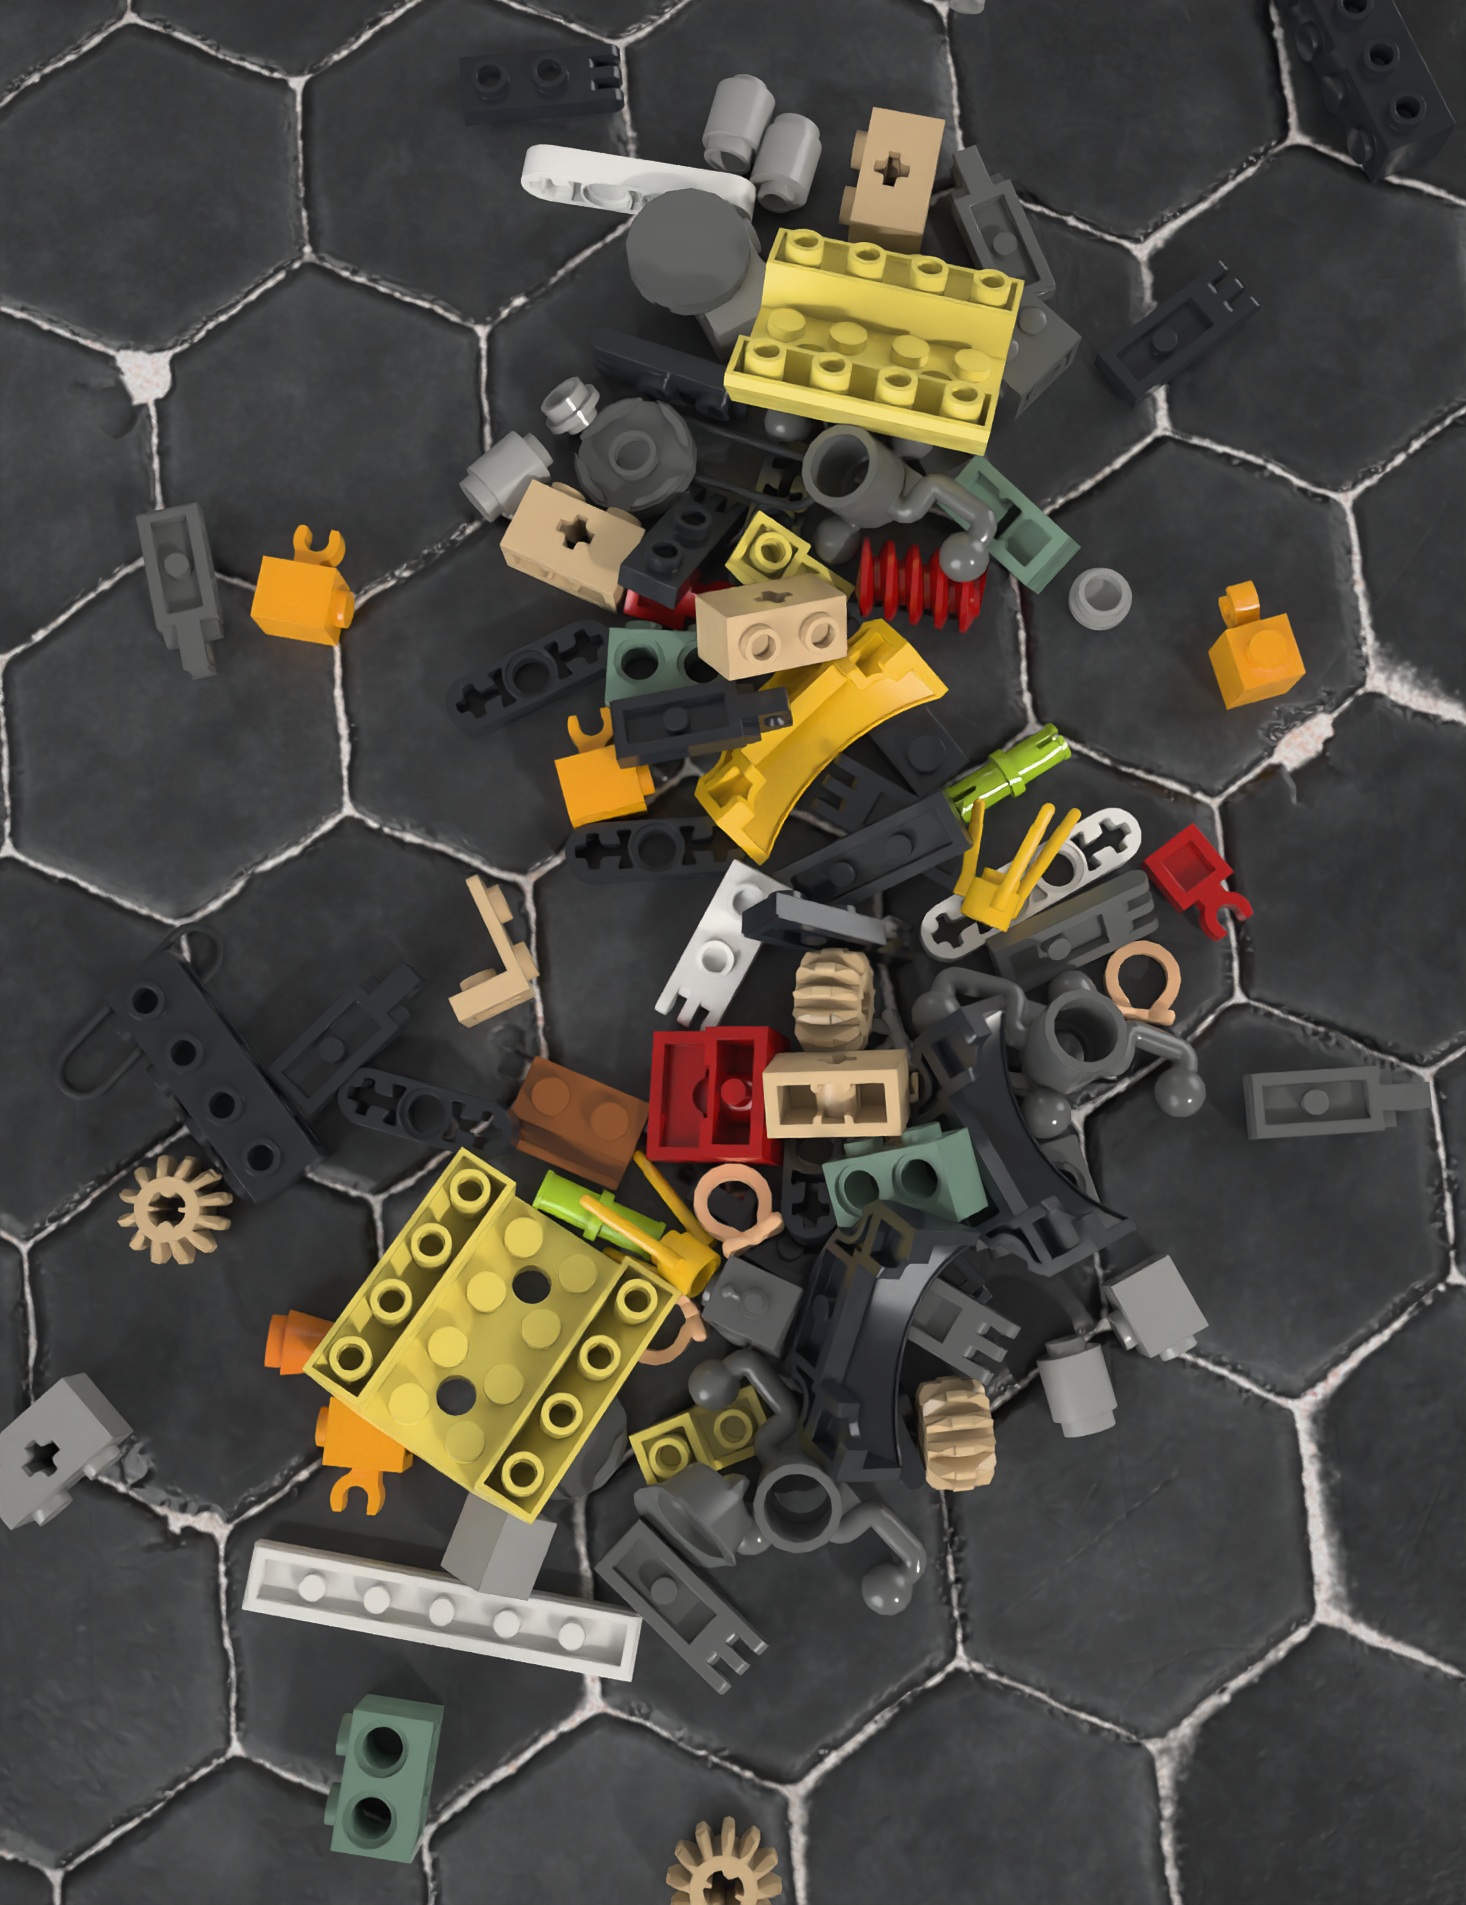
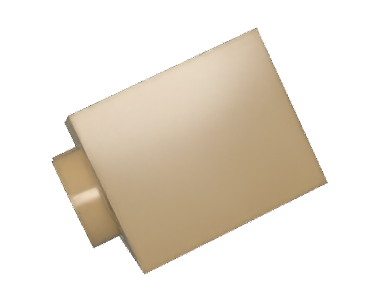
M873 107L868 132L857 130L850 168L860 170L857 188L845 186L841 204L839 224L849 226V243L868 242L890 252L904 255L920 254L940 156L945 120ZM885 182L895 184V186H887Z
M532 479L500 543L507 565L618 615L628 591L627 588L617 584L620 564L646 536V530L641 528V522L630 513L619 508L609 507L607 512L585 503V497L566 484L553 482L551 487ZM583 535L588 536L590 545L585 542H579ZM567 540L577 543L574 549L568 548Z
M813 573L695 595L698 656L729 681L847 657L846 594Z
M907 1049L777 1053L762 1073L767 1138L902 1136V1132L911 1115Z

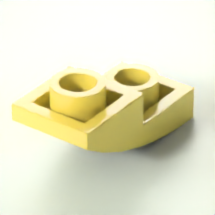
M761 511L755 514L725 564L732 574L744 585L813 573L846 594V603L855 589V586L807 555L811 548L810 544Z
M749 1383L740 1387L736 1400L732 1405L723 1410L711 1411L696 1405L631 1434L629 1439L647 1485L662 1484L689 1464L697 1461L717 1471L754 1456L753 1441L755 1434L771 1416L764 1399L753 1385Z

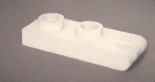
M734 859L655 1006V1010L666 1016L674 1007L678 995L687 998V1001L677 1018L678 1023L688 1028L700 1007H703L710 1012L703 1020L700 1031H705V1027L719 1026L764 944L761 941L745 938L744 934H741L742 912L766 899L772 892L793 889L742 861Z

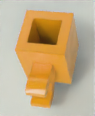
M300 525L293 538L295 549L293 561L263 556L250 616L265 634L338 646L341 628H349L355 604L354 593L349 591V586L338 569L335 568L344 557L345 542L339 531L331 530L328 546L319 552L311 551L310 546L313 534L308 526Z
M1247 581L1227 587L1225 589L1227 595L1219 597L1218 603L1228 629L1222 633L1208 651L1226 709L1228 710L1285 694L1306 671L1287 614L1260 620L1259 599L1253 582Z
M608 707L600 708L604 726L602 731L594 736L582 733L577 716H570L568 718V731L580 754L554 760L570 821L575 830L589 823L619 822L646 815L648 811L644 796L656 793L648 765L620 769L616 760L615 745H612L614 737L611 713Z
M335 1396L330 1397L329 1406L321 1407L317 1419L315 1441L317 1446L324 1447L322 1465L352 1468L348 1474L341 1477L335 1483L331 1491L330 1502L332 1510L337 1512L344 1510L348 1502L349 1489L352 1486H359L368 1494L367 1515H376L382 1509L385 1501L383 1471L404 1472L413 1465L414 1453L362 1419Z

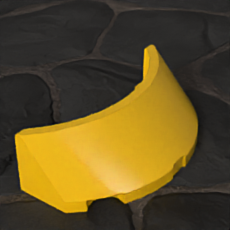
M882 618L863 622L860 629L847 640V657L776 671L773 677L758 691L785 686L790 699L793 726L761 733L762 741L747 744V747L721 751L722 754L717 764L708 773L699 777L694 794L715 823L759 866L769 858L776 837L798 799L839 752H842L851 743L883 721L919 704L940 699L948 691V688L910 643Z

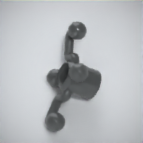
M768 409L764 417V429L769 439L775 444L781 441L791 442L797 440L804 442L812 429V420L809 417ZM836 424L821 432L810 444L803 459L802 478L805 489L814 501L839 515L823 519L816 526L812 535L813 549L823 562L829 565L849 563L857 555L861 546L860 528H878L892 520L899 523H913L921 519L937 499L971 524L967 531L951 534L943 541L939 550V565L949 579L956 582L976 580L985 572L989 563L988 545L997 531V519L994 511L988 504L953 478L943 473H931L923 477L907 465L908 461L924 458L932 451L934 445L887 435L888 446H886L866 430L852 424ZM866 466H869L863 483L851 493L852 484L856 476Z
M951 967L938 973L931 984L930 991L920 995L912 1006V1023L917 1032L922 1035L961 1008L955 997V992L981 999H988L1000 994L1003 995L1009 1005L1006 1012L1005 1042L1019 1050V1059L1024 1072L1038 1086L1037 1090L1031 1091L1024 1098L1020 1110L1031 1133L1039 1139H1052L1066 1131L1071 1120V1106L1063 1094L1083 1089L1099 1075L1114 1077L1123 1074L1130 1067L1135 1047L1172 1061L1171 1069L1164 1071L1159 1076L1154 1087L1155 1101L1162 1111L1172 1117H1187L1195 1114L1201 1108L1206 1098L1205 1084L1197 1073L1198 1057L1192 1045L1181 1037L1141 1021H1125L1121 1010L1110 998L1097 992V987L1092 979L1081 971L1068 970L1058 973L1052 978L1047 988V1003L1049 1006L1027 1000L1024 990L1011 980L965 968ZM1054 1029H1063L1074 1035L1083 1049L1084 1061H1079L1069 1056L1061 1048Z
M749 1349L736 1350L723 1360L713 1358L698 1363L690 1373L688 1386L690 1395L700 1407L716 1411L723 1410L732 1405L739 1394L740 1379L745 1376L775 1413L757 1430L753 1441L754 1453L762 1464L754 1502H746L754 1519L752 1527L737 1551L744 1555H757L766 1551L773 1544L779 1549L792 1553L811 1552L828 1543V1541L838 1544L849 1543L872 1527L900 1560L897 1563L882 1561L871 1566L862 1579V1597L867 1606L880 1615L892 1616L904 1611L912 1599L914 1592L913 1584L923 1575L928 1563L927 1552L921 1541L889 1506L873 1499L862 1501L847 1482L836 1483L800 1446L795 1423L801 1415L800 1404L767 1360L758 1352ZM803 1474L813 1477L825 1487L827 1495L818 1508L806 1513H796L787 1510L779 1504L774 1495L773 1484L786 1475Z

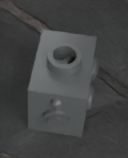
M1028 288L1021 295L997 400V406L1013 421L1072 364L1082 338Z
M730 1255L723 1270H716L705 1288L701 1304L705 1308L701 1316L730 1343L744 1348L752 1346L784 1361L794 1340L798 1310L800 1305H802L805 1292L802 1288Z

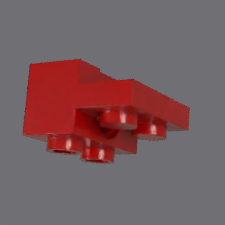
M768 1026L705 1027V1031H654L646 1159L653 1162L717 1163L720 1165L730 1163L751 1167H783L785 1138H767L762 1073L777 1053H790L791 1039Z

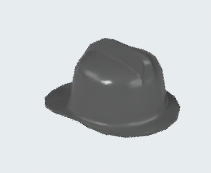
M698 1461L689 1464L662 1484L656 1483L643 1486L634 1493V1505L639 1515L657 1530L687 1561L701 1567L735 1566L737 1562L734 1554L752 1527L754 1520L749 1506L743 1499L750 1480L745 1475L734 1473L722 1476L710 1466Z

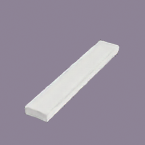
M259 1539L255 1542L242 1609L628 1682H631L643 1620L632 1607L532 1589L528 1601L480 1593L453 1574L266 1539Z

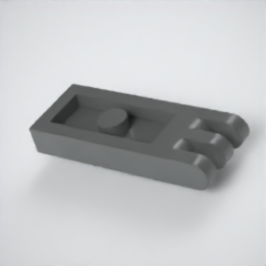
M1142 870L1129 871L1008 928L1007 932L1001 931L985 939L996 976L1017 983L1025 993L1050 981L1058 973L1074 970L1157 930L1159 921L1156 911L1153 910L1154 901L1152 894L1148 891L1150 885L1147 874Z
M937 1276L916 1312L908 1339L978 1382L988 1386L994 1373L986 1365L973 1360L972 1357L978 1349L992 1359L1002 1362L1008 1350L986 1337V1333L992 1326L1000 1334L1015 1339L1021 1327Z
M642 1516L632 1524L593 1568L721 1695H724L733 1684L728 1676L715 1665L720 1658L739 1675H743L751 1666L749 1660L733 1644L741 1638L758 1655H761L769 1646L768 1641Z

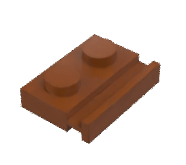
M536 1055L512 1108L521 1125V1137L516 1149L617 1192L649 1117V1103Z

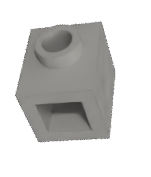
M1154 1254L1100 1284L1114 1309V1312L1107 1315V1320L1125 1350L1135 1346L1137 1352L1141 1355L1152 1358L1159 1354L1162 1361H1168L1193 1348L1198 1343L1193 1334L1209 1326L1170 1256L1167 1254Z
M469 1491L440 1566L477 1592L528 1601L543 1560L548 1552L557 1523L539 1513L533 1524L529 1525Z

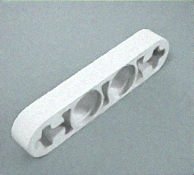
M544 144L531 146L527 150L521 177L523 188L538 198L638 215L646 203L667 191L694 188L715 193L725 201L728 200L736 208L741 218L746 217L751 222L757 195L756 187L749 180L730 173Z
M1106 808L1077 823L1058 851L1059 854L1066 856L1072 863L1074 875L1071 882L1057 887L1046 883L1041 877L1024 901L1017 920L1012 919L1008 928L1040 914L1125 864L1137 852L1141 844V829L1137 820L1130 813L1120 808ZM1101 824H1104L1110 831L1120 828L1125 835V838L1118 844L1121 853L1117 854L1111 846L1103 848L1089 858L1088 861L1096 867L1095 870L1089 871L1084 853L1070 840L1077 837L1080 847L1083 849L1094 843L1101 835ZM1048 841L1037 846L1019 881L1022 880ZM1012 862L1006 864L1005 866L999 868L996 871L1006 875ZM957 894L942 901L927 912L919 927V941L922 949L929 957L939 962L951 963L960 960L985 946V939L1001 932L983 924L989 931L981 935L979 934L976 922L964 929L958 936L960 947L953 949L947 941L937 945L932 938L939 928L936 919L944 917L947 923L953 924L966 917L959 913L964 897Z

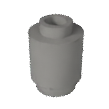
M738 74L733 78L724 79L718 84L702 142L706 148L704 152L705 160L710 166L721 172L743 175L748 173L751 165L755 163L765 130L770 124L775 107L773 95L767 90L766 85L760 79L748 74Z
M794 113L781 114L775 118L773 124L766 128L749 181L756 187V198L759 204L772 212L786 213L790 210L801 208L807 201L822 146L819 141L820 132L814 122L802 115Z
M511 431L467 468L469 475L459 485L474 507L489 522H493L501 514L507 518L518 509L532 479L545 485L552 480L547 467L553 463V460L534 435L528 433L522 438L516 432Z
M1084 1334L1068 1335L1045 1343L1048 1354L1037 1358L1036 1362L1053 1422L1061 1423L1064 1436H1085L1114 1426L1116 1422L1112 1410L1118 1405L1100 1343L1086 1344Z

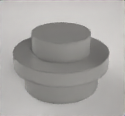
M578 377L565 380L552 390L542 403L541 410L547 416L546 426L553 434H562L567 431L570 435L581 432L597 415L595 406L599 400V392L592 384L584 385Z
M1092 568L1076 578L1069 592L1068 603L1072 615L1080 624L1093 630H1107L1117 626L1126 617L1131 607L1132 593L1127 581L1116 571L1108 568Z

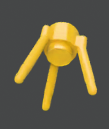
M981 798L974 800L968 826V833L974 846L964 852L961 874L953 890L954 894L964 897L959 913L997 930L1007 932L1011 920H1017L1024 901L1080 819L1081 812L1079 809L1073 808L1068 812L1021 881L1019 880L1054 814L1055 807L1051 803H1046L1042 806L1006 875L985 867L981 878L975 877L983 829L985 801Z
M636 1150L633 1153L634 1161L688 1232L680 1234L676 1230H672L664 1235L660 1241H657L588 1194L580 1198V1204L604 1223L650 1253L651 1261L657 1267L612 1247H605L602 1251L604 1255L620 1265L625 1257L628 1256L681 1291L680 1297L684 1295L687 1298H694L706 1288L711 1276L720 1266L721 1257L712 1250L718 1240L710 1236L699 1225L698 1220L658 1168L650 1160L646 1159V1154L642 1150Z

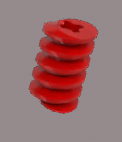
M865 536L854 597L857 598L861 617H868L876 602L880 601L882 602L885 621H893L901 605H904L907 608L910 625L916 626L925 610L928 609L932 613L934 629L941 630L952 613L956 614L959 633L966 634L975 617L978 618L988 566L985 572L976 580L956 582L949 579L939 565L940 548H935L928 562L922 564L920 548L917 544H911L902 560H897L893 540H886L878 555L873 556L870 539L868 536Z

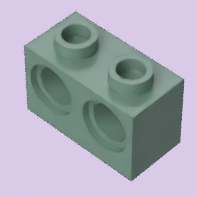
M975 455L954 479L988 504L995 513L997 531L988 545V551L1025 586L1037 594L1044 589L1081 548L1080 545L983 456ZM939 500L935 501L966 531L969 529L971 524Z
M639 620L627 622L625 628H610L605 690L606 707L610 709L609 702H612V700L703 684L691 680L686 674L692 664L702 661L698 656L697 624L688 626L687 631L662 630V626L658 623ZM636 658H650L658 664L655 673L644 680L632 679L624 673L627 665ZM719 673V675L710 682L725 680L726 678Z
M930 1122L905 1129L902 1132V1141L884 1144L883 1136H863L843 1143L846 1154L822 1164L838 1227H852L863 1217V1206L877 1199L892 1200L953 1222H960L987 1207L988 1203L968 1128L942 1132L939 1122ZM926 1162L934 1168L938 1184L929 1177L926 1170ZM870 1174L877 1181V1184L879 1186V1193L873 1188L871 1184Z
M367 1693L354 1708L353 1713L345 1712L340 1724L336 1744V1754L346 1756L342 1782H333L328 1795L324 1816V1824L334 1826L330 1851L412 1863L423 1843L443 1719V1705ZM388 1727L396 1731L402 1740L403 1751L396 1755L381 1752L374 1743L373 1729ZM376 1797L384 1801L390 1809L391 1821L379 1824L369 1820L362 1810V1799Z

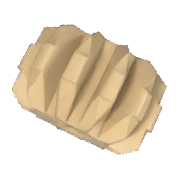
M828 948L821 951L806 952L801 960V966L796 972V988L792 992L794 996L792 1015L796 1021L795 1035L804 1052L863 1051L868 1044V1036L872 1032L873 1013H875L874 995L876 990L873 988L874 972L864 952L849 951L848 948Z
M163 1155L158 1158L156 1172L148 1167H139L134 1171L136 1180L142 1189H123L119 1194L123 1201L134 1204V1213L124 1214L117 1221L121 1227L138 1226V1231L132 1236L129 1243L133 1250H143L151 1246L150 1255L152 1262L157 1264L166 1263L173 1254L178 1264L181 1265L194 1262L195 1247L204 1253L213 1252L217 1248L216 1239L209 1230L210 1228L214 1230H228L230 1228L231 1220L216 1214L218 1206H226L233 1201L232 1194L229 1192L212 1193V1190L222 1178V1174L218 1170L209 1169L201 1173V1160L198 1157L186 1156L178 1165L173 1156ZM171 1198H183L186 1207L178 1209L179 1212L185 1213L182 1221H169L167 1217V1212L174 1211V1208L167 1207Z
M956 1375L936 1377L935 1381L920 1383L915 1393L914 1409L916 1422L914 1424L920 1460L926 1472V1481L936 1490L949 1489L953 1490V1492L973 1490L975 1486L990 1484L994 1475V1467L997 1463L995 1456L996 1440L993 1432L994 1420L991 1418L989 1399L985 1396L983 1385L973 1378H961Z
M730 1816L723 1819L721 1835L714 1836L711 1827L705 1821L698 1823L695 1832L698 1845L689 1840L680 1839L675 1847V1855L680 1864L670 1866L667 1870L666 1883L678 1889L671 1898V1905H772L768 1898L780 1895L782 1892V1878L770 1872L778 1863V1855L775 1848L765 1847L757 1849L760 1841V1830L756 1826L748 1828L741 1838L736 1837L735 1820ZM722 1870L728 1880L736 1878L735 1888L726 1890L725 1885L721 1881L713 1883V1873Z

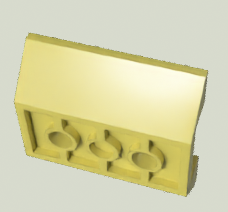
M779 228L766 264L761 308L750 337L743 335L738 337L725 372L724 386L732 401L840 425L852 424L867 431L984 456L1025 280L1008 277L1003 272L994 269L974 270L946 264L943 260L933 256L914 257L890 252L873 243L860 242L853 244L830 239L808 229L789 230Z
M461 1147L302 1370L362 1419L471 1493L532 1525L682 1292L628 1256L625 1257L621 1265L515 1196V1181ZM525 1271L540 1272L548 1279L550 1293L543 1301L536 1304L522 1302L513 1291L512 1284L514 1279ZM452 1379H461L468 1382L476 1394V1401L473 1407L467 1413L458 1416L445 1413L437 1404L438 1390L445 1382Z

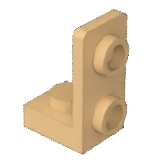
M477 874L465 880L507 971L497 975L495 969L492 968L474 974L459 984L463 992L448 998L458 1021L468 1028L537 996L530 980L540 976L525 942L522 941L513 945L503 924L514 918L499 886L496 884L487 889L485 883Z

